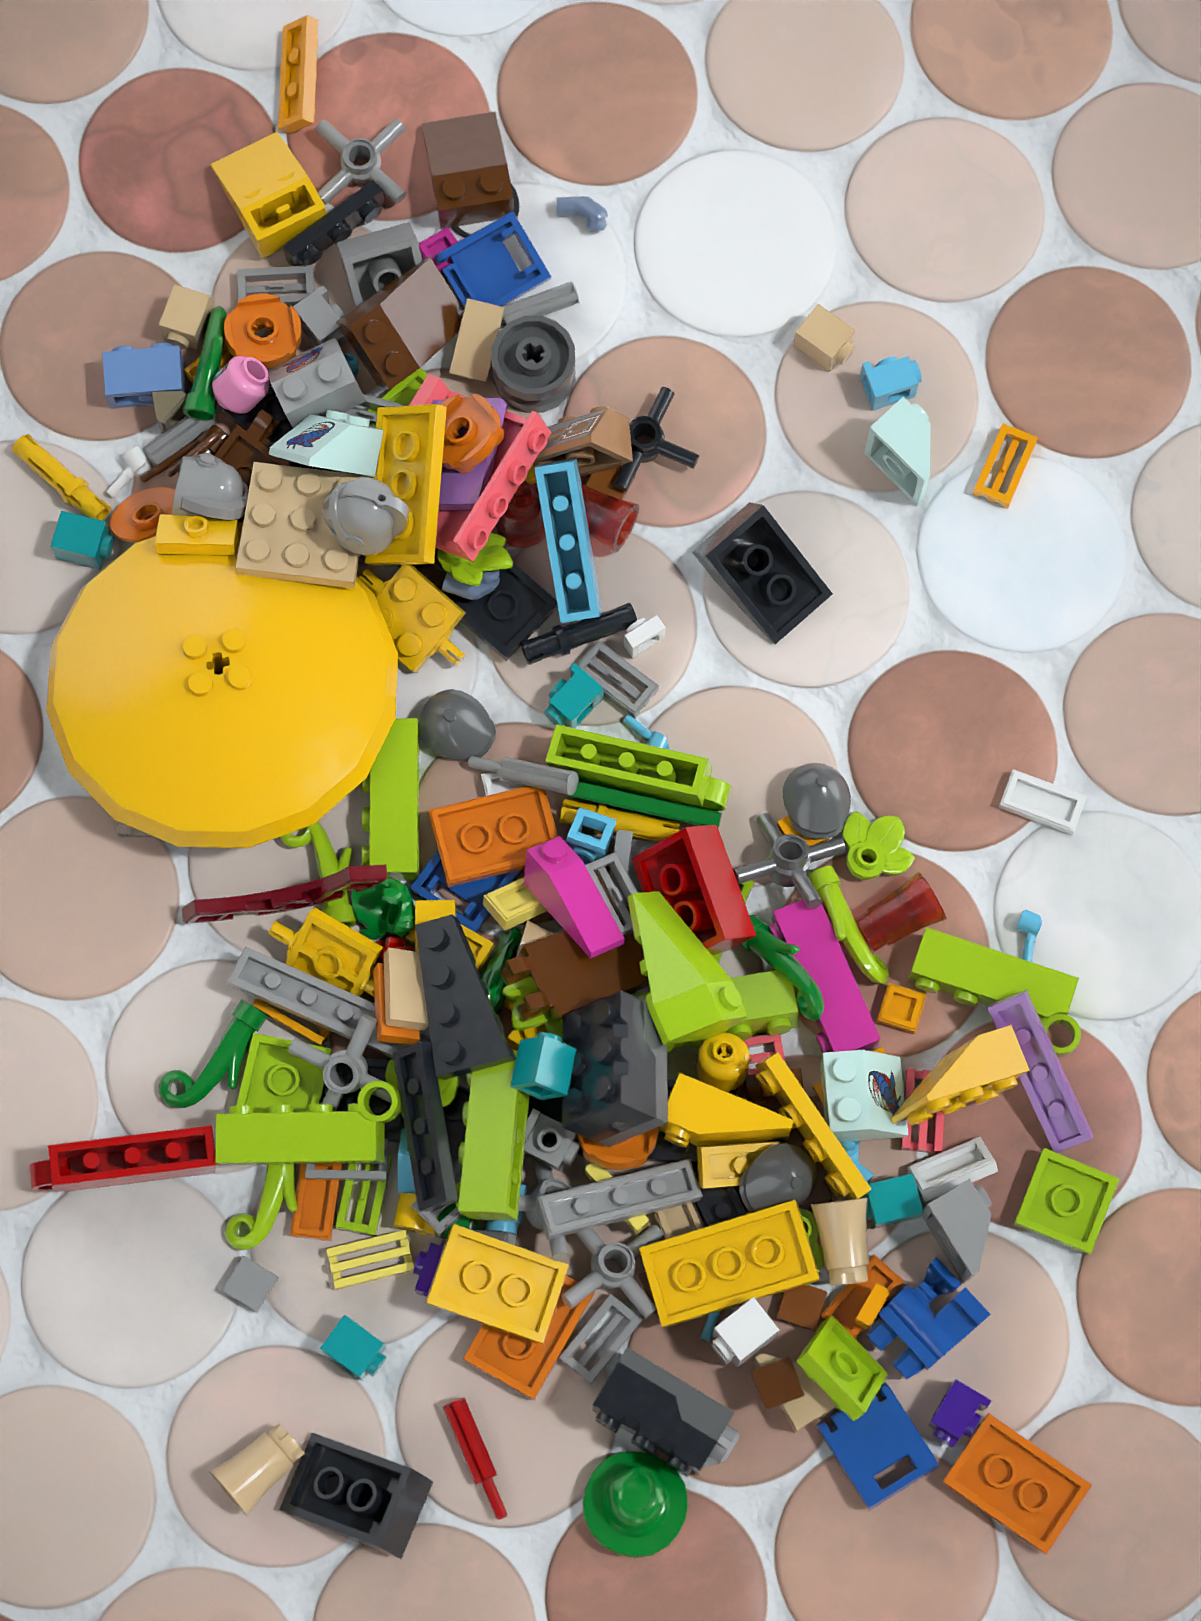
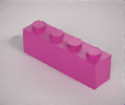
M802 899L773 911L771 919L773 924L768 925L770 933L783 942L797 945L800 948L797 954L792 955L815 980L822 993L824 1012L815 1021L820 1033L815 1034L821 1053L870 1050L877 1047L881 1038L822 904L816 909H809Z

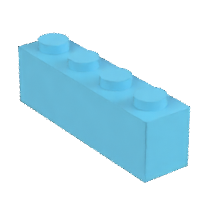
M577 458L538 464L534 469L560 622L564 623L599 617L602 613V606Z

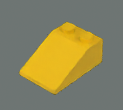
M679 1073L668 1100V1123L661 1125L660 1131L666 1133L664 1139L684 1148H687L688 1143L704 1146L780 1141L788 1139L794 1120Z

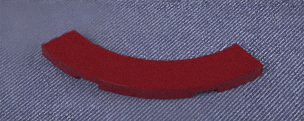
M386 865L348 866L324 878L287 888L240 896L193 900L181 909L182 919L186 924L233 920V914L258 912V916L315 906L341 899L343 897V890L363 892L381 884L388 879Z

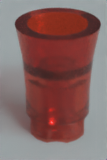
M526 480L520 484L510 500L506 512L499 518V522L496 525L498 534L506 539V543L513 547H532L541 542L546 536L538 488L529 484Z
M581 483L589 535L614 553L618 552L633 530L639 513V504L618 499Z
M919 871L894 892L867 908L866 913L855 918L864 940L873 952L881 949L886 944L891 946L904 937L925 927L947 920L939 900Z

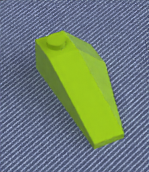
M642 892L629 895L627 898L634 936L642 945L645 958L639 962L641 974L648 976L651 990L646 995L647 1007L663 1045L705 1040L726 1032L747 1018L748 1015L743 1006L742 997L732 979L660 892Z

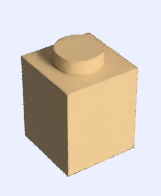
M174 284L159 323L162 337L166 340V343L179 346L181 350H186L188 347L196 350L200 349L206 333L209 314L214 308L211 296Z
M817 304L796 330L793 346L830 372L837 362L843 365L853 353L855 346L852 343L855 329L820 304Z

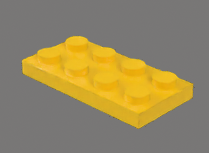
M438 404L379 407L377 409L376 428L384 431L375 477L372 476V478H376L388 485L394 496L406 503L409 508V514L404 530L394 537L389 547L380 553L366 555L365 563L372 565L434 564L447 407Z
M778 1052L772 1054L756 1064L755 1067L759 1073L755 1075L758 1084L768 1096L772 1093L776 1096L782 1105L778 1109L779 1114L794 1120L792 1129L796 1127L805 1139L801 1143L803 1150L812 1157L814 1163L819 1161L828 1173L824 1180L836 1197L842 1195L846 1200L859 1199L871 1190L870 1186Z
M796 1200L639 1248L663 1328L747 1303L753 1297L757 1300L820 1280Z

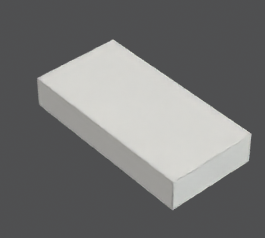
M1013 769L999 808L1073 835L1087 796Z
M981 1137L906 1167L908 1174L913 1173L918 1193L924 1203L947 1193L968 1179L971 1182H975L998 1172L996 1161Z

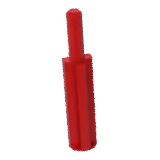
M455 1399L442 1408L475 1485L482 1484L496 1519L501 1520L507 1517V1511L493 1481V1477L497 1476V1472L466 1399Z

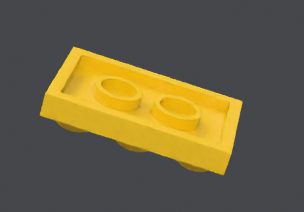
M453 1224L451 1225L425 1303L542 1344L569 1264L554 1261L552 1258Z

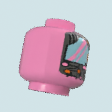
M246 356L233 357L213 378L212 387L217 402L221 407L239 414L249 412L269 392L268 371L256 358Z

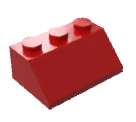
M717 825L685 827L631 858L643 892L659 891L712 956L728 951L756 936Z

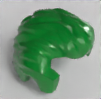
M388 877L386 881L363 892L352 890L351 905L357 921L367 928L360 929V934L374 940L388 933L404 938L409 934V931L414 929V902L408 887L403 883Z

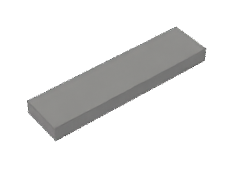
M686 1159L537 1197L535 1203L546 1238L549 1240L696 1202L702 1198V1193L691 1160Z

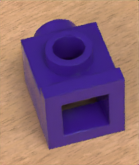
M955 1379L928 1423L930 1427L935 1429L933 1436L954 1448L963 1434L970 1438L982 1417L975 1413L976 1410L980 1408L984 1411L992 1400Z

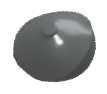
M443 690L432 696L424 705L419 719V732L423 742L430 750L442 757L468 762L471 756L481 758L488 752L495 740L496 729L494 722L489 717L485 708L473 696L460 690Z
M822 763L804 764L788 775L783 786L784 806L792 826L798 833L809 838L825 839L834 837L843 830L845 820L850 811L851 795L848 784L839 771Z
M781 1143L773 1145L764 1150L744 1171L739 1187L741 1199L751 1213L796 1200L797 1204L800 1205L815 1188L817 1183L816 1165L807 1152L793 1144Z

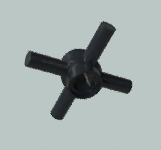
M661 387L648 415L637 417L630 422L633 461L623 464L613 484L615 489L627 492L640 464L654 460L659 454L692 469L696 467L700 455L666 441L660 426L675 395L671 389ZM639 435H648L653 438V441L649 444H640L635 438Z

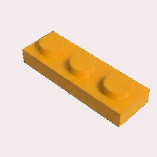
M308 15L283 26L278 130L287 134L314 124L318 20Z

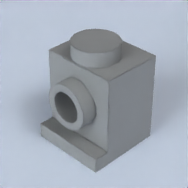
M323 285L293 306L299 315L301 329L315 346L334 337L340 348L348 342L346 336L336 323L345 315L336 303L330 305L328 290Z
M533 1108L526 1125L524 1154L560 1172L564 1163L569 1166L572 1164L579 1151L580 1143L576 1142V1133L562 1128L561 1123ZM549 1133L557 1137L556 1145L550 1148L542 1144V1138Z

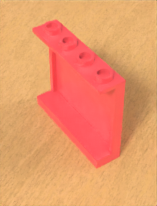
M428 374L409 406L432 404L433 400H446L455 395H460L462 398L466 396L450 391L441 378ZM505 411L502 424L504 438L497 447L490 481L472 510L438 511L435 548L471 562L475 560L479 551L486 545L488 537L499 518L506 512L508 504L518 487L525 481L529 469L538 454L545 448L548 438L552 433L537 412L532 411L529 417L525 418Z

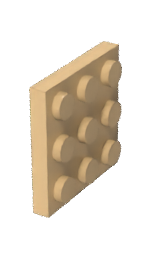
M254 462L236 563V574L354 589L360 554L345 549L331 533L323 517V502L337 485L361 477L370 478V476Z

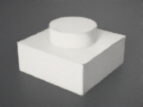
M657 615L648 621L646 618H641L630 625L626 630L628 634L624 635V647L631 658L634 659L664 640L666 627Z

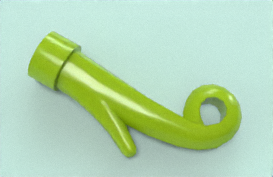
M319 822L305 827L306 832L299 837L293 836L291 833L280 837L284 844L293 848L305 846L312 841L319 879L339 872L349 866L352 849L346 846L339 861H337L327 832ZM343 890V897L341 899L323 903L324 910L322 912L350 928L356 925L353 908L349 903L348 890Z
M824 866L808 875V878L822 899V906L832 923L837 940L843 942L856 965L871 982L879 985L885 984L889 976L887 966L878 955L870 952L840 890L841 881L833 866Z
M294 1164L267 1165L264 1189L257 1218L246 1213H239L231 1217L227 1222L225 1237L233 1248L248 1250L257 1247L266 1238L278 1215L283 1197L291 1212L297 1210L294 1191ZM242 1224H247L251 1232L244 1237H239V1227Z

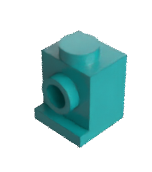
M574 663L569 668L570 679L568 681L565 679L560 680L548 695L551 699L544 714L554 725L576 728L604 699V688Z

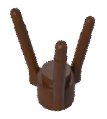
M212 425L205 433L201 432L192 442L142 475L141 481L147 482L175 464L167 471V476L173 477L179 472L183 456L192 457L205 453L215 455L229 437L228 434L217 425Z

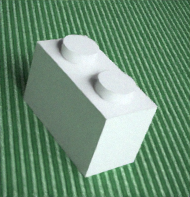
M753 1297L714 1328L712 1336L715 1340L712 1341L713 1344L711 1346L726 1365L732 1361L738 1368L775 1339L779 1329Z

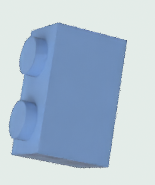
M156 343L151 345L150 348L135 349L131 346H118L113 348L112 351L102 352L105 397L110 409L154 405L153 391H182L186 394L185 374L183 371L184 359L179 346H173L170 343Z

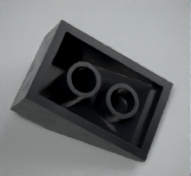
M749 502L692 552L713 580L773 644H777L833 595L770 512L761 504Z
M312 1432L304 1450V1455L300 1459L279 1510L369 1548L402 1559L434 1481L410 1467Z

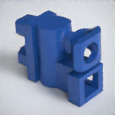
M937 1257L928 1265L925 1279L915 1289L907 1285L878 1313L879 1319L866 1335L880 1351L896 1337L908 1348L892 1363L906 1380L919 1373L924 1367L927 1370L931 1368L991 1315L966 1287L936 1315L929 1307L931 1301L939 1295L951 1294L961 1286L960 1281Z

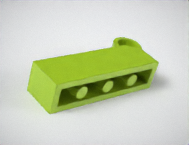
M395 718L367 778L363 781V793H370V807H363L362 825L363 831H370V846L362 847V866L386 865L388 877L398 881H415L419 876L418 718Z
M557 724L546 757L548 766L577 772L579 781L683 805H695L714 811H724L726 809L731 791L730 784L710 777L712 767L708 758Z
M928 927L925 928L908 978L916 982L915 987L937 994L939 990L954 994L953 999L968 1006H976L977 1002L989 1006L992 1003L1027 990L1046 1033L1048 1028L1054 1024L1064 1025L1071 1032L1072 1042L1069 1046L1056 1047L1052 1044L1057 1057L1068 1056L1075 1050L1081 1039V1029L1077 1021L1067 1014L1077 987L1078 977Z
M777 970L731 978L742 997V1003L748 1017L724 1033H732L744 1041L755 1034L768 1032L770 1035H782L791 1031L792 1028H798L799 1011L793 984ZM651 991L631 995L646 1002V995ZM704 1040L667 1044V1053L675 1047L688 1045L691 1048H700Z
M513 1050L515 1056L517 1057L518 1050ZM516 1060L465 1074L470 1086L469 1102H465L463 1107V1122L466 1126L465 1142H461L459 1147V1163L462 1166L461 1182L456 1184L458 1201L455 1204L458 1207V1211L469 1219L517 1221L529 1094L510 1087Z
M372 1081L361 1089L358 1095V1104H348V1111L333 1112V1105L329 1104L308 1105V1112H293L292 1105H269L268 1113H253V1106H229V1114H216V1163L245 1165L384 1162V1123L394 1120L401 1112L399 1090L390 1083ZM384 1088L391 1095V1106L385 1114L376 1116L370 1110L369 1099L374 1091Z

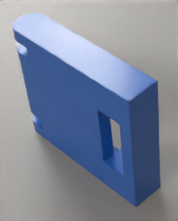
M513 211L443 250L434 257L437 264L444 263L448 259H451L453 264L442 269V272L464 310L467 298L503 306L546 283L552 277ZM515 235L532 264L524 269L522 273L503 243L504 240Z
M437 850L412 884L410 890L422 900H441L433 894L440 885H443L469 903L463 915L456 910V918L459 919L460 924L478 933L491 916L483 906L484 895L516 881L524 869L448 888Z
M886 1382L879 1389L885 1400L880 1403L875 1396L867 1411L856 1421H853L845 1412L839 1410L830 1416V1419L837 1428L836 1431L831 1433L830 1428L824 1421L816 1424L819 1433L869 1511L939 1468L936 1458ZM908 1456V1460L914 1470L882 1490L874 1476Z

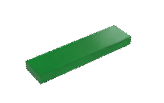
M583 781L578 782V787L573 795L565 794L700 826L717 825L719 827L723 813Z

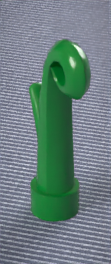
M221 306L214 307L209 314L204 346L191 393L187 394L183 411L188 417L202 421L214 419L217 405L212 382L220 369L225 338L224 323L227 317L224 308Z
M749 915L756 936L743 942L741 945L748 951H754L799 990L797 1003L803 1016L809 1020L817 1021L824 1012V999L815 980L792 955L797 954L800 948L797 945L783 942L770 933L769 926L758 916Z
M241 999L231 1014L234 1016L196 1082L194 1083L193 1079L181 1070L167 1072L159 1083L158 1092L161 1099L173 1108H187L195 1105L209 1094L227 1071L228 1087L230 1090L236 1089L241 1062L247 1046L253 1037V1033L260 1030L268 1016ZM182 1081L185 1086V1093L178 1096L174 1095L171 1092L173 1082Z

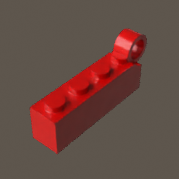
M211 1125L48 1145L49 1160L29 1164L32 1190H52L53 1192L213 1174L217 1167L213 1129Z

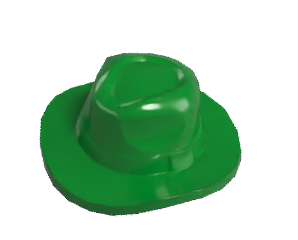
M622 1452L606 1458L593 1471L585 1487L583 1517L590 1534L603 1548L617 1555L631 1558L653 1556L667 1548L678 1536L686 1520L688 1497L686 1486L677 1471L667 1466V1462L644 1452Z

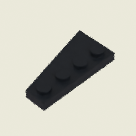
M451 914L415 925L436 1077L441 1080H447L517 1060L512 1047L506 1041L501 1020L495 1014L488 996L490 994L486 984L480 978L475 966L476 960L459 919Z

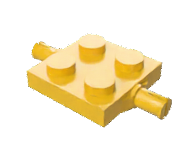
M411 564L402 565L395 575L385 583L371 572L369 568L362 573L365 576L360 575L359 579L376 597L397 649L398 659L412 672H418L430 657L439 652L453 666L461 663L459 659H464L466 654L458 649L449 639L454 627L466 612Z
M316 907L308 913L302 928L297 932L292 931L277 920L274 922L268 932V936L288 946L286 965L358 997L364 992L374 997L373 969L383 948L382 946Z

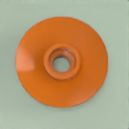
M164 486L151 487L126 498L118 505L111 516L110 527L113 534L118 539L126 542H140L155 537L160 514L173 515L172 508L175 489Z

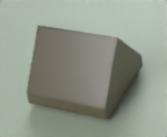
M182 391L152 392L156 418L162 434L186 416L183 411L187 395Z

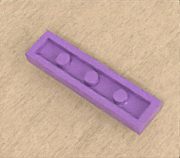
M1027 990L990 1004L988 1010L997 1029L1012 1025L1029 1071L1019 1078L1053 1151L1058 1153L1091 1140L1093 1133Z

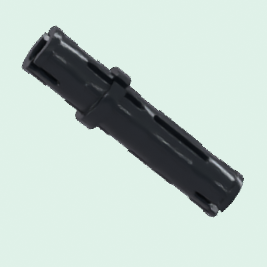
M629 602L607 612H602L599 617L583 619L561 627L559 624L552 627L550 632L521 641L522 651L528 665L558 654L565 656L570 654V650L578 646L627 630L630 625L637 621V617Z

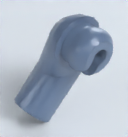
M587 196L557 197V216L581 215L587 218V229L589 231H602L606 228L605 218L608 217L606 208Z
M499 570L483 572V578L479 586L461 583L453 578L452 573L447 572L442 591L469 600H478L496 589L500 582Z

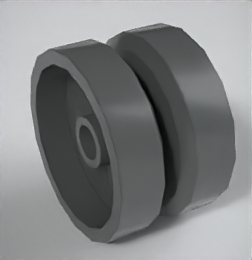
M541 315L520 317L510 321L500 330L492 346L493 382L499 396L512 408L525 413H531L532 411L543 413L558 407L570 395L575 384V345L569 332L557 321Z

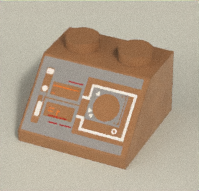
M607 406L593 408L590 410V414L580 417L570 416L558 420V424L548 426L552 433L548 438L545 448L538 454L532 465L537 466L538 464L577 458L579 475L582 477L632 462L629 418Z

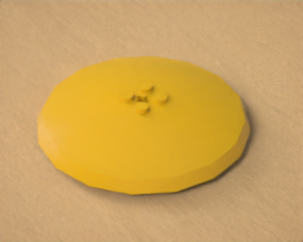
M239 522L235 556L157 554L155 547L156 536L133 544L81 588L51 645L46 712L68 772L114 820L177 847L250 848L314 825L367 778L396 718L398 652L374 593L357 576L353 589L236 574L243 522ZM223 671V674H216L217 672Z

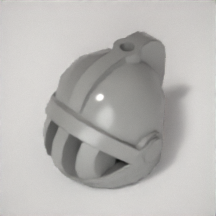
M209 453L182 457L173 499V515H197L225 520L240 519L245 515L248 487L233 466L226 464Z
M361 477L341 483L331 490L323 502V517L336 540L345 549L363 555L380 553L389 547L394 537L404 530L409 514V508L406 503L395 497L388 485L376 478Z

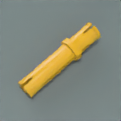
M23 435L15 442L12 453L23 460L42 479L62 495L61 499L68 506L73 505L85 517L101 521L108 517L111 512V506L93 493L85 479L82 477L77 478L54 456L40 446L31 435Z
M566 798L563 801L559 821L561 824L572 825L577 811L581 807L617 820L614 829L616 834L617 830L633 831V837L657 842L678 832L680 821L677 820L673 821L608 808L607 804L599 803L598 806ZM594 829V833H596V834H601V833H602L601 831H598V830H595V829Z

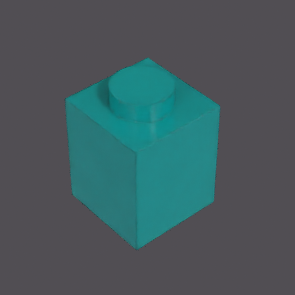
M61 511L50 547L56 559L101 569L103 559H109L111 556L114 536H111L105 521Z
M539 1033L537 1037L520 1040L510 1087L540 1100L567 1096L575 1051L577 1049L562 1043V1038L552 1033Z
M913 1173L868 1184L871 1190L860 1197L867 1198L866 1221L871 1220L873 1229L917 1219L924 1213Z
M345 1314L320 1347L325 1354L361 1380L364 1379L367 1373L373 1377L387 1359V1356L382 1354L386 1349L385 1344Z

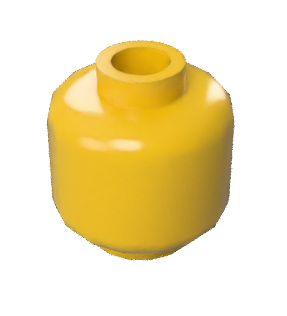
M721 1033L705 1039L698 1050L696 1070L699 1079L703 1083L725 1092L735 1090L743 1084L748 1075L750 1062L748 1047L740 1037L732 1033Z

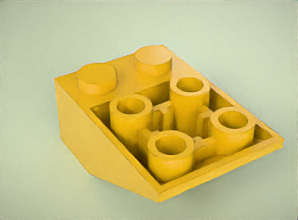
M278 132L210 164L261 259L283 249L285 244L327 214L326 207L310 178Z
M1012 1025L977 1035L943 1057L890 1118L892 1124L908 1120L910 1126L932 1118L933 1113L941 1110L943 1115H947L965 1108V1103L974 1100L976 1105L986 1103L999 1097L998 1093L1017 1086L1016 1078L1028 1072L1029 1068Z

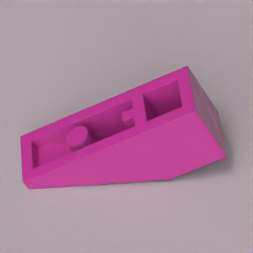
M560 836L526 851L524 885L590 959L624 944V937L583 861Z

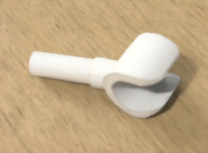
M134 447L124 455L123 459L128 468L123 471L122 475L107 490L113 498L134 476H141L149 471L150 460L140 447Z

